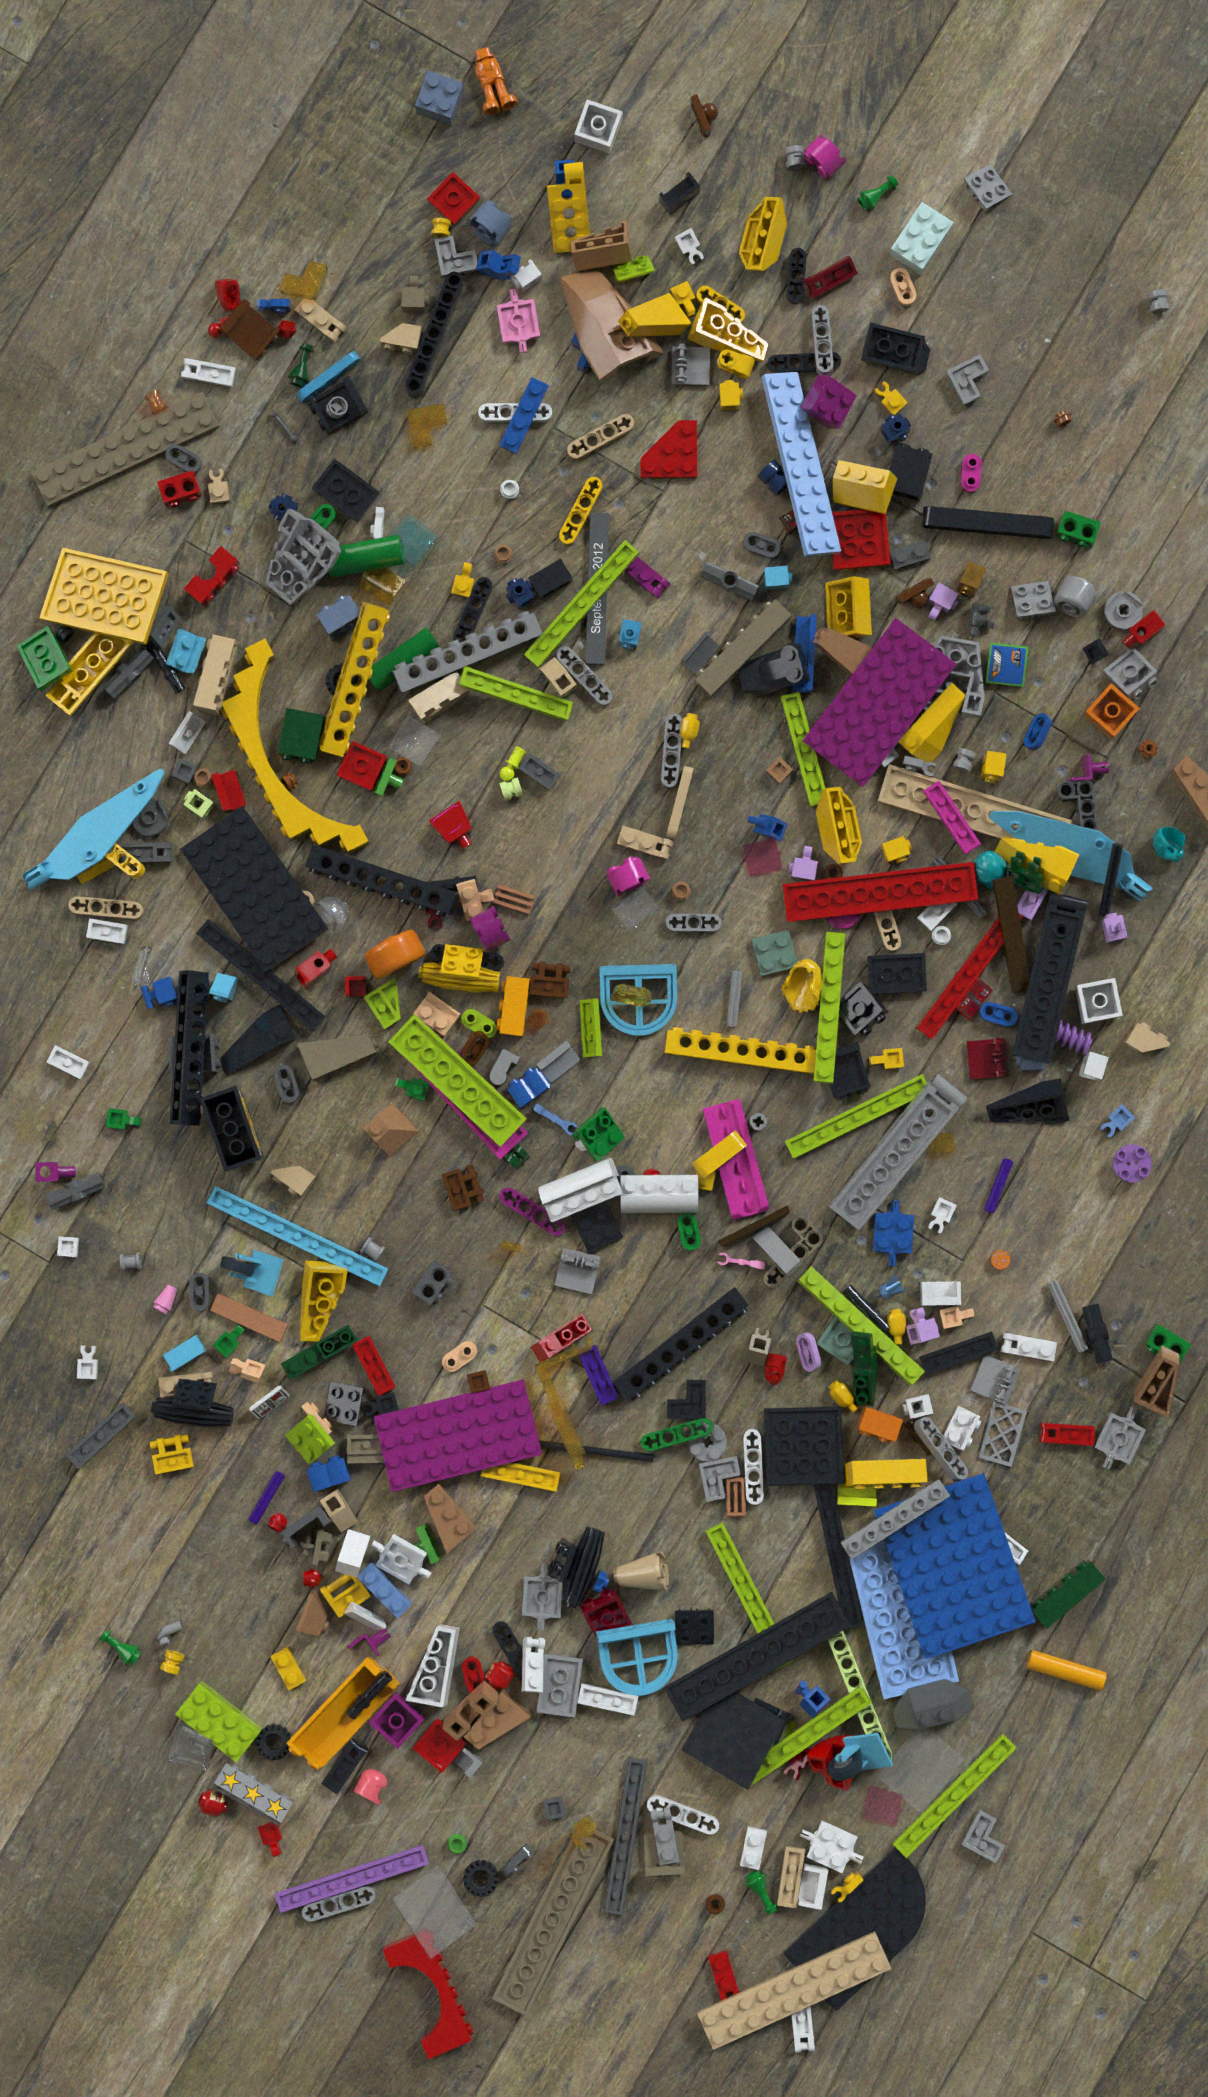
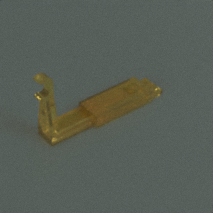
M589 1336L586 1338L588 1341L587 1347L579 1350L577 1344L572 1343V1349L534 1365L550 1401V1404H548L567 1452L577 1470L585 1468L581 1455L586 1452L564 1400L560 1399L547 1368H552L591 1350L593 1340Z

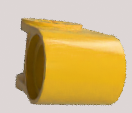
M727 349L723 350L717 359V365L721 370L745 379L750 377L755 359L748 355L739 354ZM725 357H728V363H724Z

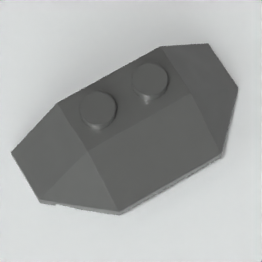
M942 1679L908 1688L892 1709L897 1728L920 1730L957 1720L972 1709V1704L967 1688L961 1687L950 1680Z

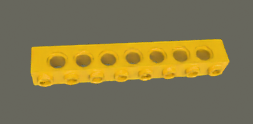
M367 602L362 603L318 748L321 751L343 757L344 753H347L350 743L348 740L350 734L354 733V721L356 716L360 714V702L365 697L367 691L365 686L367 680H370L372 676V663L377 659V647L383 640L384 632L382 631L390 617L388 614L389 610ZM375 620L376 626L370 630L368 624ZM370 639V645L363 648V641ZM360 657H364L363 665L357 666V660ZM358 675V682L351 684L352 677ZM348 694H353L352 701L346 703V696ZM343 712H347V718L340 721V715ZM341 730V737L334 739L335 732Z
M672 1027V1030L667 1031L664 1054L814 1074L816 1047L805 1045V1049L797 1048V1044L786 1043V1046L778 1045V1041L767 1040V1043H760L757 1038H748V1041L740 1040V1036L729 1035V1038L721 1037L720 1033L710 1032V1035H702V1031L691 1030V1033L683 1032V1028ZM683 1037H687L691 1041V1045L687 1048L680 1045V1040ZM701 1040L709 1042L710 1048L708 1050L700 1049L699 1042ZM720 1043H726L729 1046V1050L726 1053H721L718 1050ZM740 1045H744L748 1049V1053L744 1056L737 1053V1047ZM758 1048L766 1050L767 1055L765 1058L757 1057L756 1050ZM779 1050L786 1054V1058L783 1061H778L775 1058V1053ZM797 1053H801L805 1057L804 1062L801 1064L796 1063L794 1060V1056Z

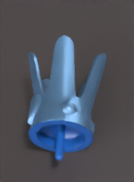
M896 1274L887 1283L882 1284L878 1288L881 1294L877 1298L883 1295L884 1299L887 1300L893 1295L906 1291L903 1290V1286H900L901 1282H897L898 1277H896Z

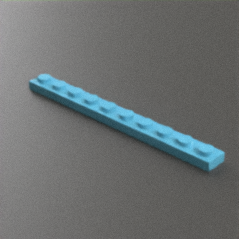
M217 1186L214 1187L207 1201V1204L334 1265L346 1268L347 1271L378 1286H381L388 1272V1268Z

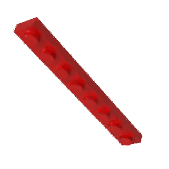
M999 917L916 1028L931 1040L1003 944Z

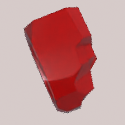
M237 279L216 280L217 298L225 311L234 310L240 301Z
M773 1353L767 1354L764 1375L770 1384L777 1385L782 1381L787 1356Z

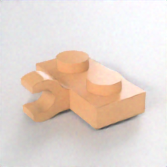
M475 879L456 884L467 921H470V918L484 911L481 902L494 900L492 889L478 892Z

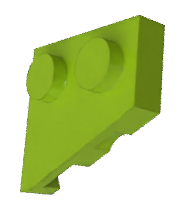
M394 977L364 997L384 1029L401 1020L397 980Z

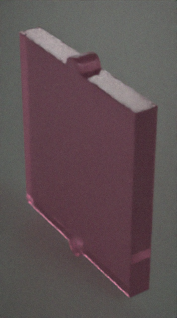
M767 839L742 845L745 855L744 862L747 864L749 876L782 869L779 857L780 851L777 849L775 840Z
M870 1786L868 1798L865 1800L866 1806L863 1818L897 1825L899 1812L902 1811L901 1803L904 1794Z

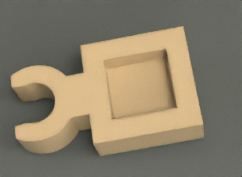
M219 469L220 475L218 477L213 476L212 470L209 471V476L213 483L208 484L211 504L230 502L227 481L222 482L224 478L222 469Z

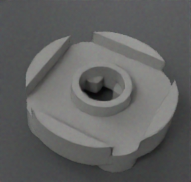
M1117 592L1107 600L1103 614L1112 627L1125 631L1142 618V603L1132 592ZM1126 606L1128 614L1121 615L1118 608Z
M704 1422L703 1426L695 1427L696 1435H698V1430H704L706 1433L709 1424ZM714 1424L712 1434L708 1435L710 1440L713 1441L712 1445L704 1447L705 1444L702 1443V1439H706L707 1436L688 1441L691 1453L699 1460H716L726 1449L727 1439L725 1433L716 1424Z

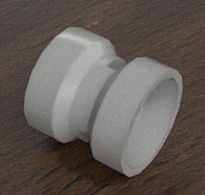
M794 145L784 149V156L787 158V170H798L805 167V160L802 158V146Z
M1160 289L1148 293L1149 300L1151 301V313H1163L1170 309L1169 303L1166 300L1168 297L1167 290Z
M342 397L332 398L326 406L327 415L332 419L341 418L348 408L346 400Z
M958 748V758L954 761L953 767L964 772H971V763L975 760L976 753L968 749Z

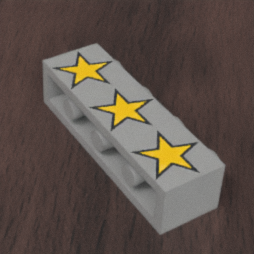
M226 1763L212 1788L273 1824L280 1826L293 1804L290 1798L283 1793L279 1795L274 1792L273 1787L266 1783L262 1785L257 1782V1778L249 1773L245 1775L240 1772L238 1766Z

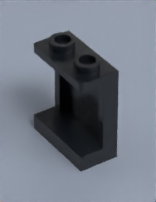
M349 376L343 378L342 383L317 397H309L310 404L308 406L313 415L317 413L320 419L317 422L322 431L326 430L328 435L368 413L367 407ZM334 397H342L348 404L347 411L339 419H332L326 413V406Z
M905 443L896 444L889 471L897 478L893 495L920 502L933 455L929 453V450L924 448L913 449Z
M858 1043L836 1049L833 1084L829 1085L833 1098L838 1097L839 1101L849 1098L850 1093L856 1092L857 1095L868 1092L867 1088L871 1087Z

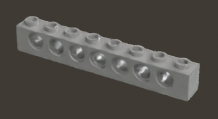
M528 610L517 614V619L511 620V618L500 621V626L494 628L491 625L483 628V633L481 634L471 633L465 636L466 640L464 641L454 640L448 643V647L441 650L438 647L431 650V654L424 657L421 654L412 658L413 662L406 664L402 662L395 665L392 673L400 692H405L541 635L542 631L533 612L529 613ZM518 623H521L524 627L521 634H517L514 631V627ZM501 630L506 633L504 641L497 639V633ZM482 638H486L489 642L485 649L479 646V641ZM465 645H469L471 648V653L468 656H464L461 651ZM448 652H451L454 656L451 663L444 661V655ZM429 660L436 662V667L432 671H429L426 667ZM412 667H416L419 671L418 676L415 678L409 676V670Z

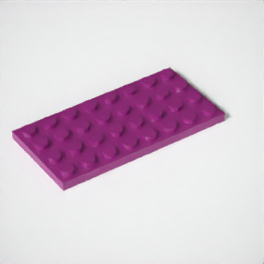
M895 618L802 741L864 787L957 664Z
M524 1379L490 1387L488 1390L475 1393L470 1392L374 1416L391 1492L542 1455Z

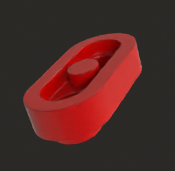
M474 1656L467 1657L462 1663V1671L467 1690L471 1693L475 1689L473 1686L474 1682L477 1681L481 1684L483 1681L486 1682L480 1660ZM474 1663L476 1667L474 1669H470L468 1667V1664Z

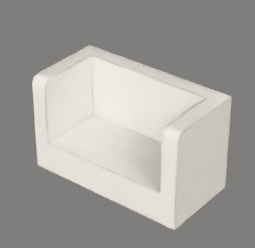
M1088 1052L1083 1058L1079 1076L1094 1081L1102 1080L1109 1057Z
M960 1281L920 1282L921 1305H961Z
M348 1529L335 1571L358 1577L360 1566L369 1544V1535Z
M804 1863L798 1895L799 1906L822 1910L828 1875L827 1867Z

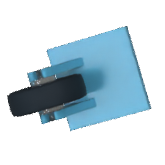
M254 1250L252 1257L235 1253L234 1258L223 1256L220 1266L229 1269L230 1276L244 1279L243 1287L273 1296L284 1259Z
M872 1733L844 1737V1749L828 1763L827 1769L833 1780L842 1781L852 1778L861 1770L891 1767L893 1763L879 1734Z

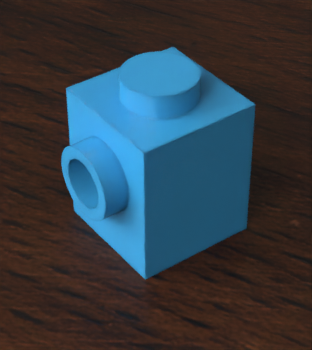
M623 619L619 637V645H622V648L633 650V648L638 647L642 623Z

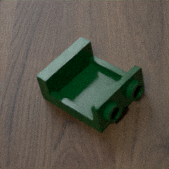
M286 708L278 754L282 756V759L293 761V758L301 759L300 762L305 764L317 762L318 747L322 726L325 723V716Z

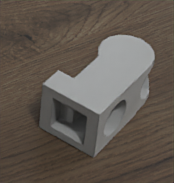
M502 1049L490 1073L491 1082L495 1085L504 1084L507 1080V1072L511 1064L517 1065L520 1057Z

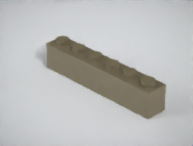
M776 599L773 602L768 601L762 607L763 612L759 616L755 614L749 620L750 625L746 629L742 627L735 634L737 638L732 643L728 641L722 647L723 652L719 656L715 654L708 661L710 665L706 669L701 668L695 674L696 679L694 683L708 697L712 698L791 619L792 615Z

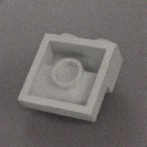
M1134 647L1130 648L1104 669V674L1130 700H1138L1143 695V691L1147 687L1153 688L1158 683L1157 679H1159L1158 671Z

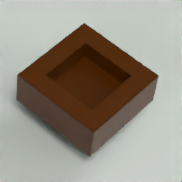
M486 1370L467 1374L471 1393L490 1389Z

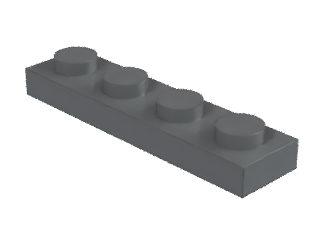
M122 1402L73 1447L66 1456L77 1469H80L127 1426L136 1415Z

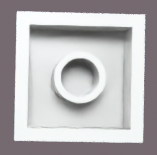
M587 99L574 134V141L610 154L623 120V112Z
M1115 978L1074 987L1082 1024L1123 1016Z

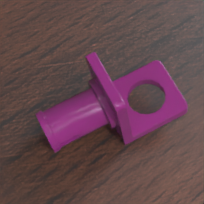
M1087 754L1082 757L1084 777L1070 778L1066 782L1093 780L1092 774H1108L1109 767H1105L1109 766L1107 761L1092 763L1091 755Z
M58 1162L35 1163V1180L37 1182H57L58 1178H75L76 1176L75 1166H58ZM43 1166H47L50 1169V1175L46 1178L40 1175V1169Z
M386 1628L378 1631L371 1637L363 1633L346 1647L349 1649L364 1638L375 1655L379 1656L380 1653L377 1647L388 1638H391V1635L387 1633L381 1637L387 1632Z

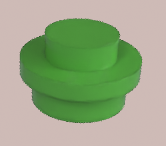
M461 1834L452 1835L448 1840L449 1850L455 1854L465 1851L467 1847L466 1838Z

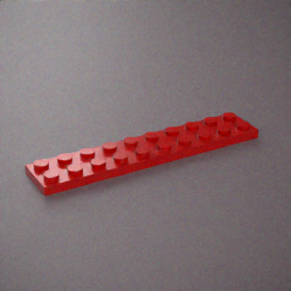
M974 862L782 884L787 923L978 901Z

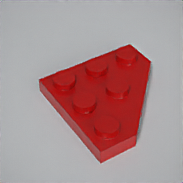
M678 420L640 458V479L697 478V420Z

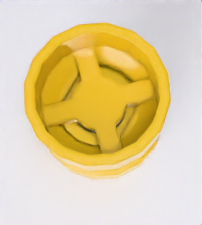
M167 1649L164 1655L165 1661L162 1662L160 1669L178 1675L180 1671L179 1664L183 1661L185 1655Z

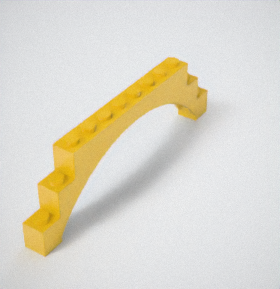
M266 639L245 648L247 654L244 656L248 664H253V666L233 675L235 681L232 683L237 693L240 691L241 693L222 702L223 708L220 710L225 720L229 718L232 724L229 728L233 736L237 735L241 741L237 744L242 753H247L249 759L246 761L251 770L255 769L257 773L255 779L259 787H264L266 793L263 795L268 804L272 803L274 807L272 813L277 821L281 820L283 826L280 829L285 838L289 836L292 841L312 831L309 835L313 843H318L320 847L341 837L339 843L343 851L347 850L349 854L370 844L360 824L351 826L325 818L299 802L279 781L265 754L258 720L259 699L263 680L270 662L276 658Z

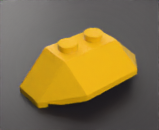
M764 197L762 203L748 216L739 249V255L746 270L764 271L778 260L787 226L783 199L781 197Z
M841 787L825 788L822 791L816 810L823 850L838 864L856 862L862 845L855 805Z

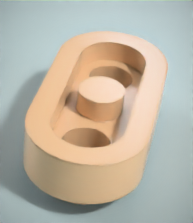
M903 268L893 270L890 276V283L898 302L903 306L912 305L916 299V291L909 273ZM901 277L903 281L898 282L896 278ZM908 294L910 298L904 299L903 295Z
M466 1341L447 1353L442 1359L444 1369L454 1372L474 1359L477 1355L476 1345ZM466 1347L471 1349V1353L469 1355H466L464 1353V1349ZM449 1359L455 1360L454 1366L448 1364Z

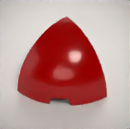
M840 1735L825 1739L815 1745L807 1754L808 1762L815 1773L820 1772L826 1777V1783L848 1791L852 1778L842 1781L833 1780L827 1766L844 1749L843 1738L854 1735Z

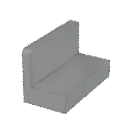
M565 1041L536 1065L549 1082L552 1083L579 1062L580 1058L571 1048L570 1044Z

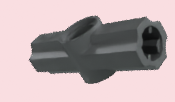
M708 561L700 576L722 587L725 591H731L750 601L753 600L759 588L758 585L737 576L736 573L727 571ZM731 577L735 583L729 586L724 580Z
M142 647L129 661L123 662L118 667L116 674L102 688L112 698L116 699L128 686L133 685L140 678L141 672L153 662L154 657Z
M97 1172L84 1179H77L64 1185L65 1187L47 1194L46 1198L51 1209L55 1210L68 1203L80 1201L88 1197L87 1195L105 1188L106 1185L100 1172Z

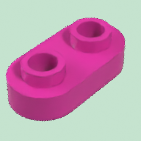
M976 454L967 455L962 462L961 487L967 493L977 491L981 483L982 461ZM969 461H975L976 465L971 466ZM969 479L974 480L973 485H970L968 483Z

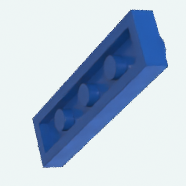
M531 377L499 445L501 448L517 455L549 388L548 384Z

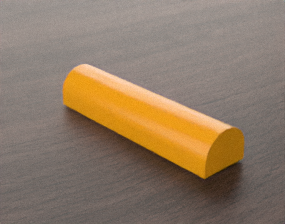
M1032 1649L1026 1665V1669L1102 1691L1107 1675L1104 1671Z

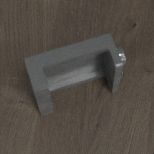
M215 1034L205 1035L203 1074L218 1073V1068H221V1059L217 1057V1049H220L219 1038H216ZM168 1036L169 1072L171 1076L173 1075L175 1036Z
M322 1504L281 1533L283 1535L281 1539L287 1547L291 1546L293 1549L299 1544L293 1534L316 1517L319 1518L324 1526L332 1521Z

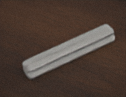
M741 971L732 972L727 1015L728 1027L737 1026L742 982Z

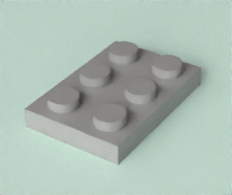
M544 1653L543 1692L539 1693L538 1713L575 1717L583 1658Z

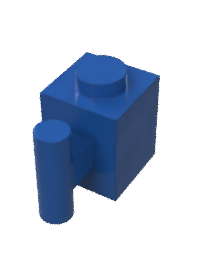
M760 814L759 817H748V822L755 824L753 832L768 839L782 841L788 825L786 822Z
M170 976L152 982L154 991L149 992L147 985L140 987L147 1009L155 1007L154 999L158 1000L159 1005H164L165 1007L176 1004L177 991Z
M801 1681L795 1690L797 1695L804 1697L799 1705L812 1719L831 1700L818 1686L810 1690L807 1687L806 1681Z

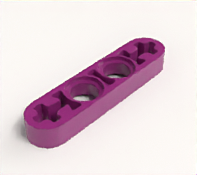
M504 1188L501 1191L500 1200L505 1205L552 1235L559 1236L564 1233L566 1227L561 1219L553 1222L555 1224L560 1222V1227L562 1228L561 1232L556 1231L555 1233L551 1225H548V1228L544 1227L549 1221L547 1210L512 1188ZM512 1191V1197L517 1199L518 1195L521 1197L517 1201L516 1207L512 1206L514 1203L512 1200L507 1202L504 1200V1192ZM522 1201H527L530 1204V1209L527 1212H522L519 1209V1204ZM539 1211L546 1214V1220L541 1223L535 1219V1215Z

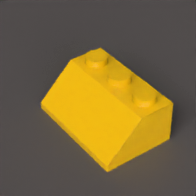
M838 460L833 476V502L835 504L886 514L897 478L889 470Z
M853 576L825 583L827 628L833 629L852 639L871 636L869 579Z

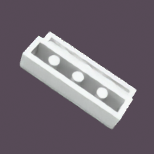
M608 1158L540 1186L539 1195L542 1204L545 1205L550 1221H558L623 1194L617 1179L619 1175L613 1159Z
M621 1175V1189L623 1192L621 1194V1213H698V1175Z

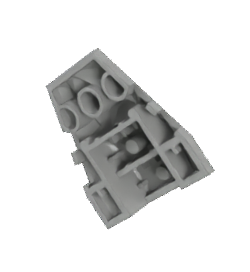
M288 509L279 524L278 531H281L279 542H275L274 545L277 551L275 559L270 562L266 584L287 603L294 605L332 569L341 553L339 541L317 522L305 518L302 514L292 509Z
M941 636L934 647L957 665L922 709V712L924 713L944 690L953 683L966 695L956 720L963 721L966 718L981 717L985 702L979 642Z

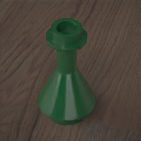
M302 343V346L299 347L302 350L300 361L288 374L290 384L301 388L310 382L307 361L309 353H314L313 346Z

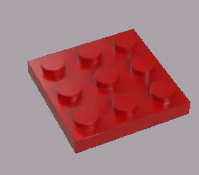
M868 510L832 512L841 552L838 554H832L833 570L889 566L891 564L886 514Z

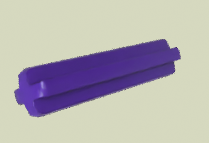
M1004 1158L984 1208L989 1213L995 1212L1013 1165L1012 1160Z
M275 1472L249 1517L250 1522L254 1524L259 1523L285 1477L283 1473Z

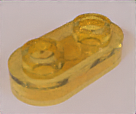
M621 984L617 985L613 990L614 1000L620 1003L647 1006L651 1002V992L643 987Z

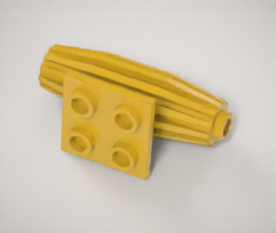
M445 944L442 962L424 963L423 967H419L418 978H422L423 983L443 989L474 993L498 992L500 972L481 967L484 949Z

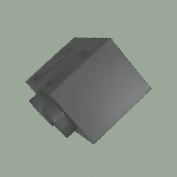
M433 1260L412 1293L429 1305L437 1304L443 1296L440 1292L444 1286L448 1288L454 1278L451 1277L453 1273ZM437 1270H441L445 1274L442 1281H436L434 1278V1273ZM427 1286L432 1287L434 1290V1294L430 1298L426 1297L423 1293L424 1288Z

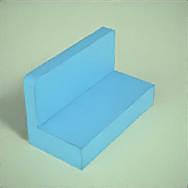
M195 1335L163 1356L170 1366L169 1370L174 1372L205 1353L206 1349L198 1336Z

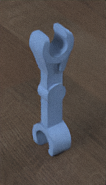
M535 1104L533 1107L535 1112L560 1125L567 1134L573 1135V1133L568 1131V1126L573 1125L577 1128L575 1123L562 1120L539 1104Z

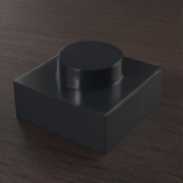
M1100 638L1082 648L1091 665L1109 655Z

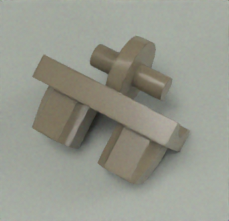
M313 1527L312 1537L306 1535L305 1542H299V1546L304 1547L303 1555H309V1563L318 1565V1563L328 1562L329 1552L321 1550V1543L330 1544L332 1534Z

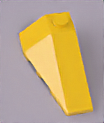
M705 298L692 322L688 340L718 351L731 350L739 354L748 355L756 361L763 362L768 344L752 330L745 328L737 317L734 318L726 312L727 309L724 306Z
M951 683L898 742L918 759L924 760V762H933L945 746V742L966 695Z
M1004 836L1001 837L995 849V852L1010 864L1011 857H1016L1017 851L1025 853L1021 865L1025 869H1028L1029 862L1033 863L1034 857L1041 858L1042 863L1038 873L1043 874L1042 887L1057 894H1061L1079 857L1078 853L1062 846H1044V843L1039 842L1032 844L1022 839Z
M305 1260L302 1281L300 1341L318 1342L329 1322L328 1319L337 1306L336 1302L345 1289L346 1268L324 1261Z

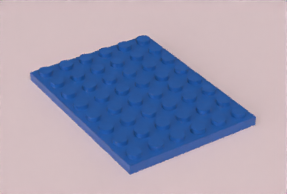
M984 1473L944 1486L950 1495L948 1498L884 1538L924 1659L1036 1622ZM905 1500L875 1509L876 1519Z

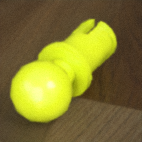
M516 746L509 760L505 761L508 765L499 772L500 778L503 781H510L514 778V768H519L518 765L524 754H526V751Z

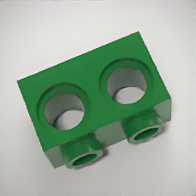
M1064 511L1056 536L1060 537L1059 539L1064 542H1076L1078 546L1083 548L1092 547L1101 522ZM1065 524H1070V525H1072V526H1073V531H1072V532L1066 531V530L1064 529V525H1065ZM1089 530L1092 536L1086 538L1083 536L1082 531Z
M1159 1324L1154 1325L1144 1342L1148 1346L1146 1349L1155 1355L1161 1346L1171 1349L1173 1345H1177L1179 1347V1364L1191 1346L1189 1342ZM1160 1335L1163 1339L1162 1344L1159 1346L1154 1344V1337Z

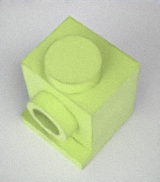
M195 789L193 792L189 791L184 798L185 803L183 804L204 820L215 806L214 802ZM201 801L202 805L201 807H196L195 803Z

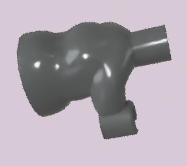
M972 603V612L969 616L970 634L977 636L978 629L981 626L994 628L995 622L986 619L987 613L991 610L990 606Z

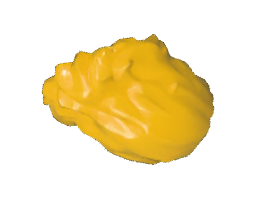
M808 958L798 961L792 967L782 985V994L792 1010H798L799 1013H802V1011L808 1013V1010L813 1011L816 1005H818L822 990L821 969L817 963Z

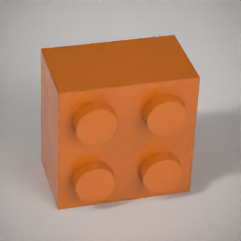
M1110 684L1083 716L1112 740L1140 708L1113 684Z
M863 1406L856 1428L860 1430L859 1433L872 1438L874 1434L878 1436V1440L890 1444L891 1441L896 1442L903 1419Z

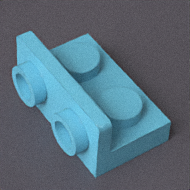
M178 629L166 665L184 673L194 674L198 667L200 655L204 650L206 638L196 636L183 629Z

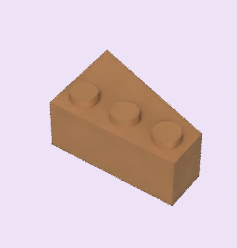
M622 221L620 226L612 229L610 226L604 228L605 232L594 235V233L571 241L572 257L576 271L631 262V242L627 221Z
M1161 1346L1134 1390V1402L1168 1419L1179 1368L1178 1353Z
M438 1483L424 1496L446 1553L450 1552L477 1528L476 1524L441 1483Z
M502 1689L498 1693L497 1705L484 1717L480 1715L464 1734V1738L479 1750L529 1719L532 1714Z

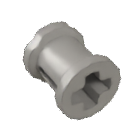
M761 1113L754 1114L749 1120L750 1127L755 1131L763 1130L767 1124V1119ZM757 1117H760V1121H763V1124H760L759 1127H756V1124L753 1123V1120H756Z
M369 1237L360 1252H365L376 1262L385 1247L378 1246Z
M140 1252L129 1256L121 1254V1271L132 1268L142 1269Z

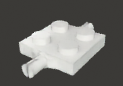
M395 1534L392 1535L385 1546L375 1540L373 1541L371 1547L380 1552L379 1560L376 1564L377 1567L407 1584H410L417 1574L428 1580L432 1572L422 1568L423 1559L427 1554L425 1551Z
M822 1820L814 1834L804 1829L802 1830L800 1837L810 1841V1848L806 1857L840 1873H843L846 1863L850 1859L859 1864L862 1863L861 1860H863L864 1856L853 1852L857 1836Z

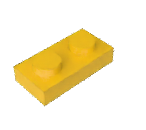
M288 1646L270 1656L288 1690L306 1681Z

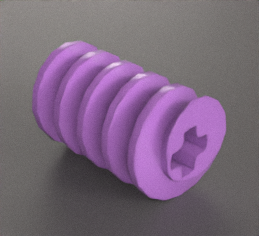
M1060 1020L1055 1044L1061 1040V1047L1068 1043V1050L1075 1046V1053L1082 1049V1056H1085L1093 1040L1091 1033L1087 1032L1084 1035L1083 1029L1076 1033V1026L1069 1030V1023L1062 1027V1020Z

